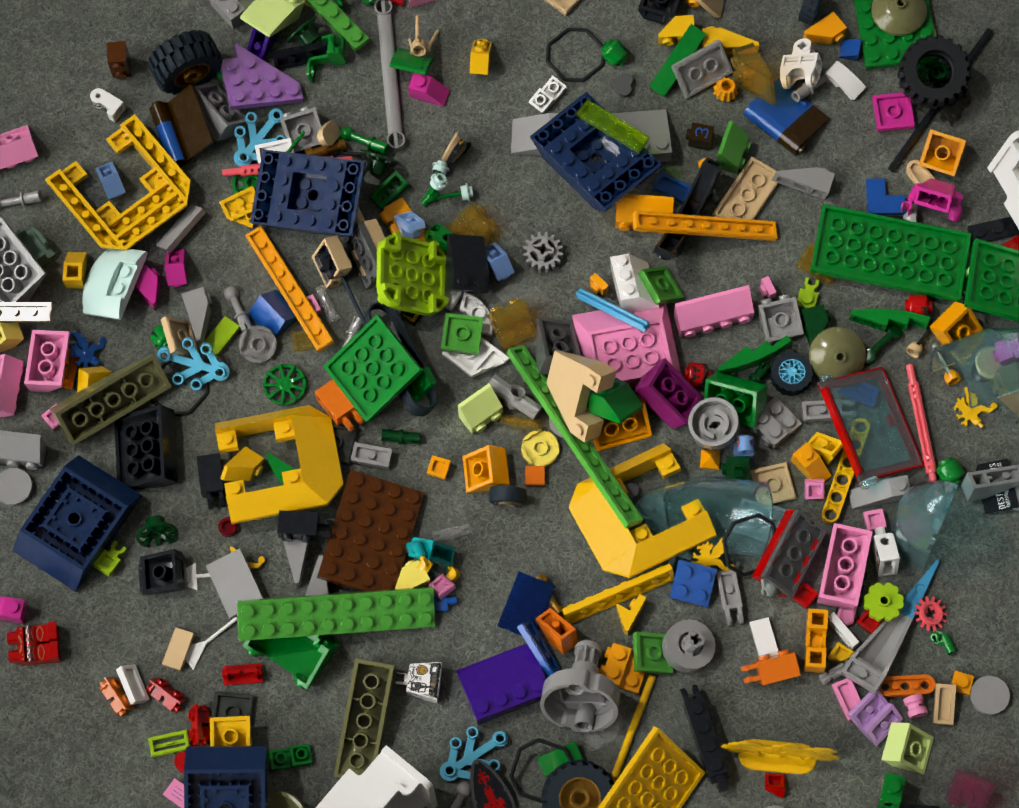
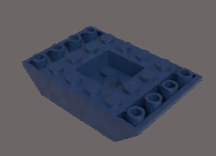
M588 92L581 95L530 136L543 159L594 209L604 212L662 167V164ZM594 156H599L601 161L593 162L591 159Z
M263 149L250 223L288 231L327 236L338 235V237L343 238L353 237L366 162ZM314 191H317L318 198L312 201L311 195Z
M78 455L63 467L21 527L12 551L77 592L93 569L94 562L106 550L142 495ZM72 515H79L78 523L71 524L69 522Z
M267 746L186 747L184 762V808H220L222 804H228L230 808H268Z

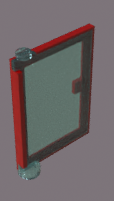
M883 367L832 378L831 374L820 378L821 381L817 383L862 490L877 485L879 478L924 466Z

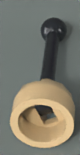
M932 319L931 324H933L937 319ZM930 327L918 342H912L906 348V352L913 358H919L922 354L923 347L921 344L930 333Z

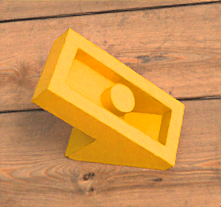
M816 432L807 442L819 455H822L828 465L843 448L841 440Z
M641 594L638 595L637 599H632L628 607L631 610L616 604V611L623 632L627 636L646 603V597Z

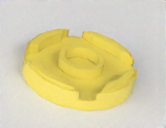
M535 430L524 437L521 453L529 465L546 467L556 461L559 455V443L551 432Z

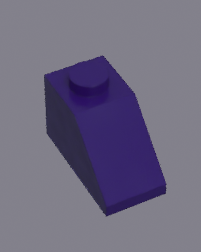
M253 27L247 50L265 60L275 42L277 33L268 37Z

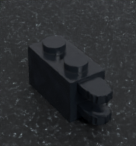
M220 453L197 456L202 497L207 498L209 510L214 507L212 497L219 496V505L221 508H224V495H226L224 483H228V481H223L220 478L226 465L225 459L221 458Z
M279 510L277 534L278 538H281L283 541L291 542L293 539H297L305 543H312L313 541H318V538H333V533L319 531V527H333L334 522L332 520L320 519L319 514L314 512Z

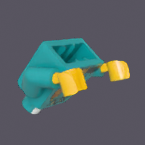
M413 537L411 542L406 544L409 557L421 561L417 566L419 571L425 570L428 573L433 565L432 563L444 565L445 569L450 570L446 574L449 580L455 582L460 577V571L453 567L456 547Z

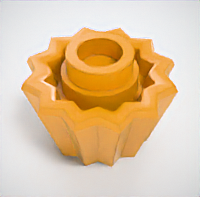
M722 78L713 87L715 90L713 94L716 95L717 99H721L722 102H730L739 94L737 91L738 86L730 78Z

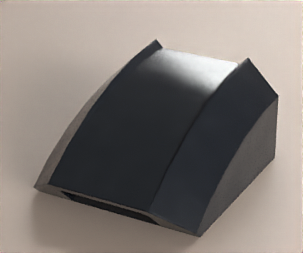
M641 0L638 11L643 19L665 25L675 17L681 0Z
M171 549L140 557L138 571L142 595L169 593L186 589L188 582L186 559L183 552Z

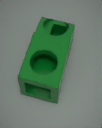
M436 223L424 231V238L429 243L433 240L440 243L438 246L446 256L447 234L453 233L441 224Z

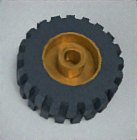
M191 30L190 32H182L179 35L176 34L171 39L165 40L162 45L157 46L156 50L151 53V57H149L148 67L159 89L167 94L176 95L191 83L194 86L208 83L212 77L217 75V71H220L223 58L209 33L202 30Z
M584 760L566 762L555 768L547 777L541 795L542 808H598L614 785V781L603 767L594 762Z

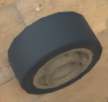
M512 485L490 487L489 502L502 507H522L526 505L527 490Z

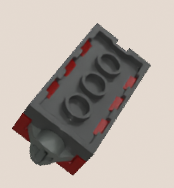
M799 509L785 511L752 575L754 579L761 583V594L763 596L794 597L827 532V529L817 522H809L810 517Z

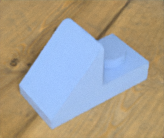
M412 211L394 216L402 236L413 239L421 237L420 229L426 228L423 219Z

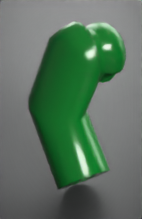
M934 631L930 634V640L935 644L944 646L947 655L956 652L949 634L940 631Z

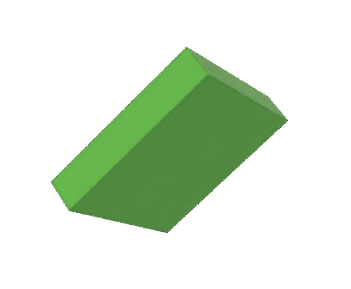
M667 266L642 269L638 273L656 305L679 302L684 298Z
M446 313L441 351L479 355L484 317Z
M637 631L633 633L634 672L666 675L673 673V667L668 664L662 652V641L665 634Z

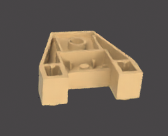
M556 350L553 354L546 384L570 433L583 442L600 436L604 420L599 416L589 413V410L586 408L591 390L599 393L612 388L617 371L603 361Z

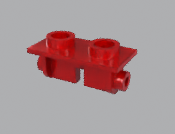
M262 663L223 666V685L263 683Z
M160 677L149 680L151 683L146 687L148 694L157 701H160L164 696L165 699L162 704L171 712H179L181 709L179 704L188 701L180 691L170 688L166 680Z
M196 703L188 713V719L191 721L189 740L192 741V746L197 745L199 742L200 745L206 746L210 741V728L202 727V724H209V709H207V705H200L198 708V703Z

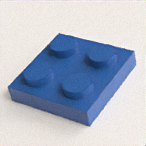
M679 559L670 598L708 607L717 568Z

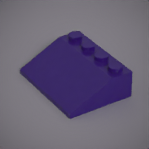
M527 643L456 670L477 725L541 701L543 685L546 680L539 662Z

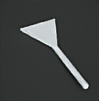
M237 617L233 618L206 641L191 645L186 661L193 670L205 646L235 623Z

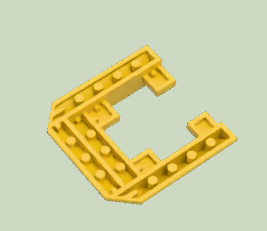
M135 114L120 124L121 128L106 138L108 144L118 155L133 145L152 168V170L139 178L149 193L120 214L110 201L97 210L90 206L75 187L88 177L77 161L62 171L58 169L45 179L47 184L100 248L128 250L188 205L191 180Z
M310 405L215 423L220 454L238 451V437L275 431L277 443L296 440L300 469L282 472L284 483L282 486L246 492L244 480L224 483L232 524L279 515V510L302 511L329 505L344 485L330 416Z
M664 443L609 468L627 496H629V493L623 483L656 467L663 479L681 472V468L673 456L671 448ZM591 477L577 484L569 504V510L602 570L627 578H631L717 536L709 514L705 511L699 499L681 506V511L687 519L686 521L654 536L647 524H643L631 531L628 528L625 529Z

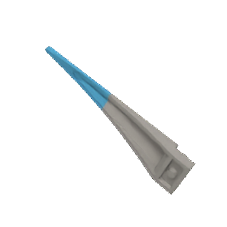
M939 560L934 562L904 597V607L899 611V616L891 622L884 620L852 654L841 671V675L876 694L889 673L915 616L914 612L918 610L915 605H920L919 600L923 599L939 564Z

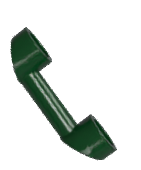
M896 325L889 326L885 336L873 347L865 349V366H870L874 363L876 353L890 340L898 341L901 338L902 330Z

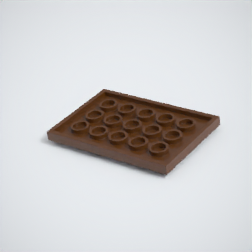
M350 469L334 520V526L331 530L333 538L328 540L317 578L360 592L395 589L407 553L406 544L410 542L424 492Z

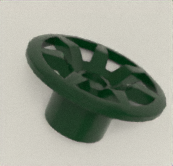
M314 16L301 25L287 38L286 42L288 43L298 38L303 45L314 43L320 36L311 26L318 17Z
M943 59L932 63L929 68L925 67L928 63H922L917 69V75L921 82L930 80V88H933L935 84L942 88L944 87L943 81L949 82L951 79L946 76L950 67ZM921 69L927 73V76L919 77Z
M366 149L360 150L370 157L371 166L368 170L370 172L384 175L388 162L399 164V161L390 157L387 158L385 155H378V153Z
M154 515L146 520V525L137 531L136 540L141 546L149 548L151 547L149 544L153 539H155L156 546H160V539L162 538L164 541L169 542V544L174 543L179 533L174 525L166 523L163 516ZM175 534V536H174L173 538H171V537L168 536V535Z

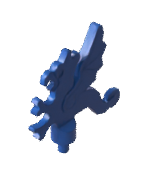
M72 331L71 334L76 343L69 346L71 348L70 357L74 358L73 355H75V358H79V361H76L74 364L80 366V363H83V368L88 367L87 363L94 367L102 366L103 364L93 354L96 350H101L104 347L106 339L101 337L99 340L100 345L93 344L88 347L86 337H83L81 333Z

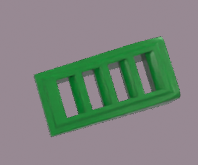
M395 171L370 197L383 210L384 207L394 201L411 185L398 171ZM398 180L402 185L399 187L394 181ZM391 184L396 188L394 192L389 187ZM385 189L391 194L389 197L383 192ZM379 194L385 199L384 202L377 197Z

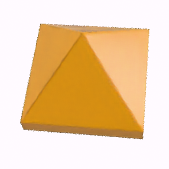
M701 449L700 468L719 470L720 451Z

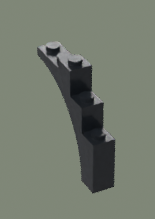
M708 157L702 162L698 174L677 214L700 216L703 208L710 200L724 167L723 164ZM665 233L655 246L653 253L657 254V257L662 260H671L673 257L677 258L681 254L689 235Z

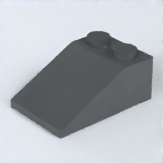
M538 317L536 362L539 374L548 375L554 351L559 350L579 356L581 354L573 322Z

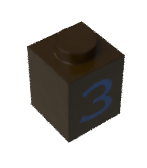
M692 122L691 129L688 128L686 133V139L689 140L688 146L710 150L714 126Z

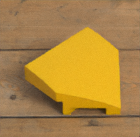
M253 185L219 201L227 219L250 228L253 227V224L250 223L255 197Z

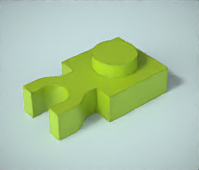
M809 277L805 278V289L800 288L797 298L799 309L816 305L819 293L814 291L818 288L820 280H816L815 285H809Z
M115 540L111 545V550L109 552L104 550L93 564L94 568L108 577L112 575L121 563V559L118 557L123 556L127 551L125 546L119 551L116 550L118 542Z

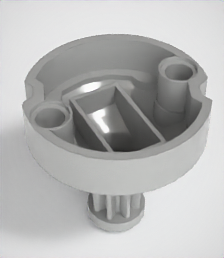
M583 640L575 645L574 654L576 657L572 668L557 671L545 680L540 707L545 717L559 727H570L574 732L585 733L606 729L615 722L618 716L620 692L612 680L599 674L598 661L602 655L601 646L594 641Z

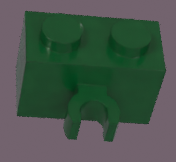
M726 456L725 463L721 465L722 475H726V481L722 482L723 493H726L727 499H743V496L750 498L749 456Z

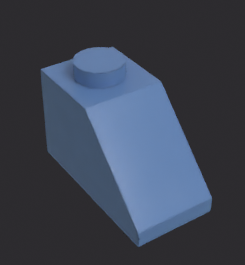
M112 161L95 168L108 199H116L121 197L123 193H126Z
M496 242L485 247L488 269L497 281L505 280L515 273L507 253Z

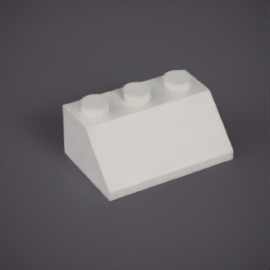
M631 254L610 257L611 273L620 307L631 313L659 308V305L654 303L638 275L642 269L649 268L648 262Z

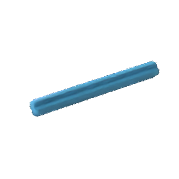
M579 288L576 292L578 299L643 332L650 328L649 321L583 288Z

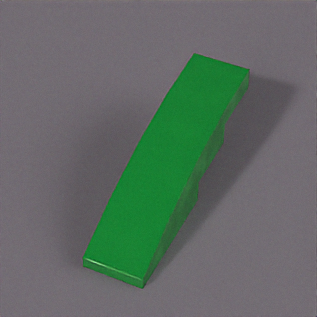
M691 23L649 87L664 97L676 80L671 65L693 54L706 33Z
M894 309L851 310L849 320L885 332L887 325H896L906 331L908 324L926 330L930 317Z
M786 335L773 346L766 341L753 351L746 346L719 366L717 372L729 375L758 366L761 362H766L791 346L792 340Z

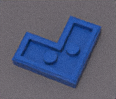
M885 178L866 179L868 213L882 216L904 215L906 213V210L903 213L901 210V204L905 202V195L886 196Z

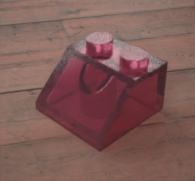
M956 769L944 799L948 800V804L955 807L961 805L966 808H986L995 783Z

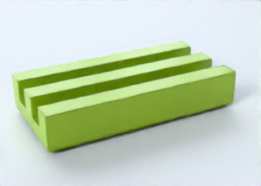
M187 729L148 738L152 758L186 751V747L190 746ZM184 735V739L153 745V742ZM185 743L184 746L175 747V748L166 749V750L157 751V752L154 751V750H156V749L165 748V747H169V746H174V745H179V744Z

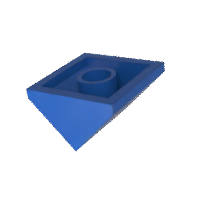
M277 290L261 294L249 311V316L258 326H265L270 329L275 338L297 320L288 303Z

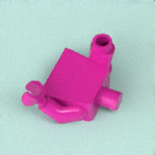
M928 179L923 183L913 186L907 197L908 201L901 204V210L903 213L904 210L908 209V216L913 213L912 204L914 203L949 213L948 219L957 222L963 214L962 199L964 197L955 190V185L944 181Z

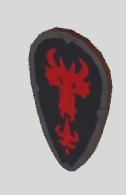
M475 760L470 770V788L474 808H515L514 799L495 770L482 760Z

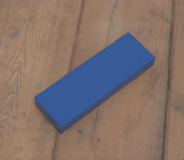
M529 619L517 626L547 677L560 671V666L533 622Z

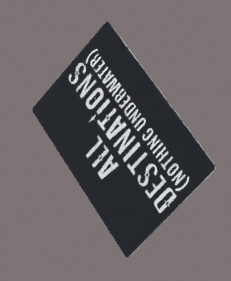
M1008 459L978 464L976 471L1009 466ZM1014 487L1009 489L1007 498H1005L1003 491L982 499L985 514L1019 507Z

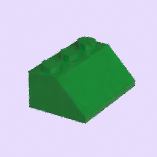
M716 372L705 380L704 399L716 397L728 401L735 408L740 424L755 428L766 405L768 385Z

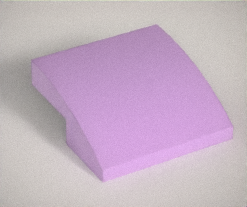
M879 689L876 694L869 692L847 714L859 730L876 746L888 735L891 722L900 723L903 720L895 706L887 702Z

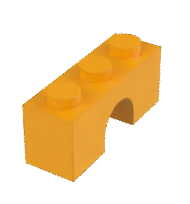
M808 609L804 672L824 673L828 610Z

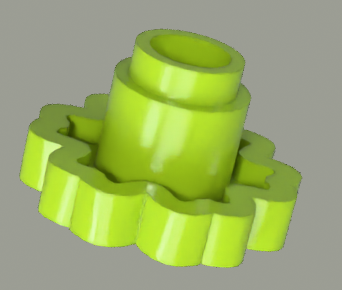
M878 582L869 587L868 594L863 598V607L869 611V617L875 621L881 622L884 619L887 622H891L899 616V611L903 609L904 597L898 594L897 586L889 582L883 586Z

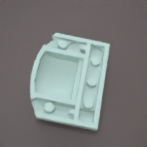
M107 249L102 253L91 267L85 281L82 296L83 313L85 315L121 320L148 252L134 249Z

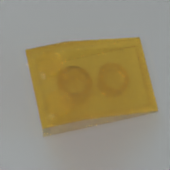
M750 43L732 49L733 57L731 58V63L735 69L732 72L735 82H739L744 90L771 105H775L773 76L755 45Z

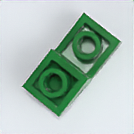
M576 741L564 745L568 749L573 761L584 759ZM558 748L537 757L544 776L552 773L558 766L569 762L564 750Z
M309 744L289 746V748L268 751L271 772L312 764Z

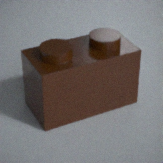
M108 42L107 59L112 77L120 80L131 77L130 54L126 42Z

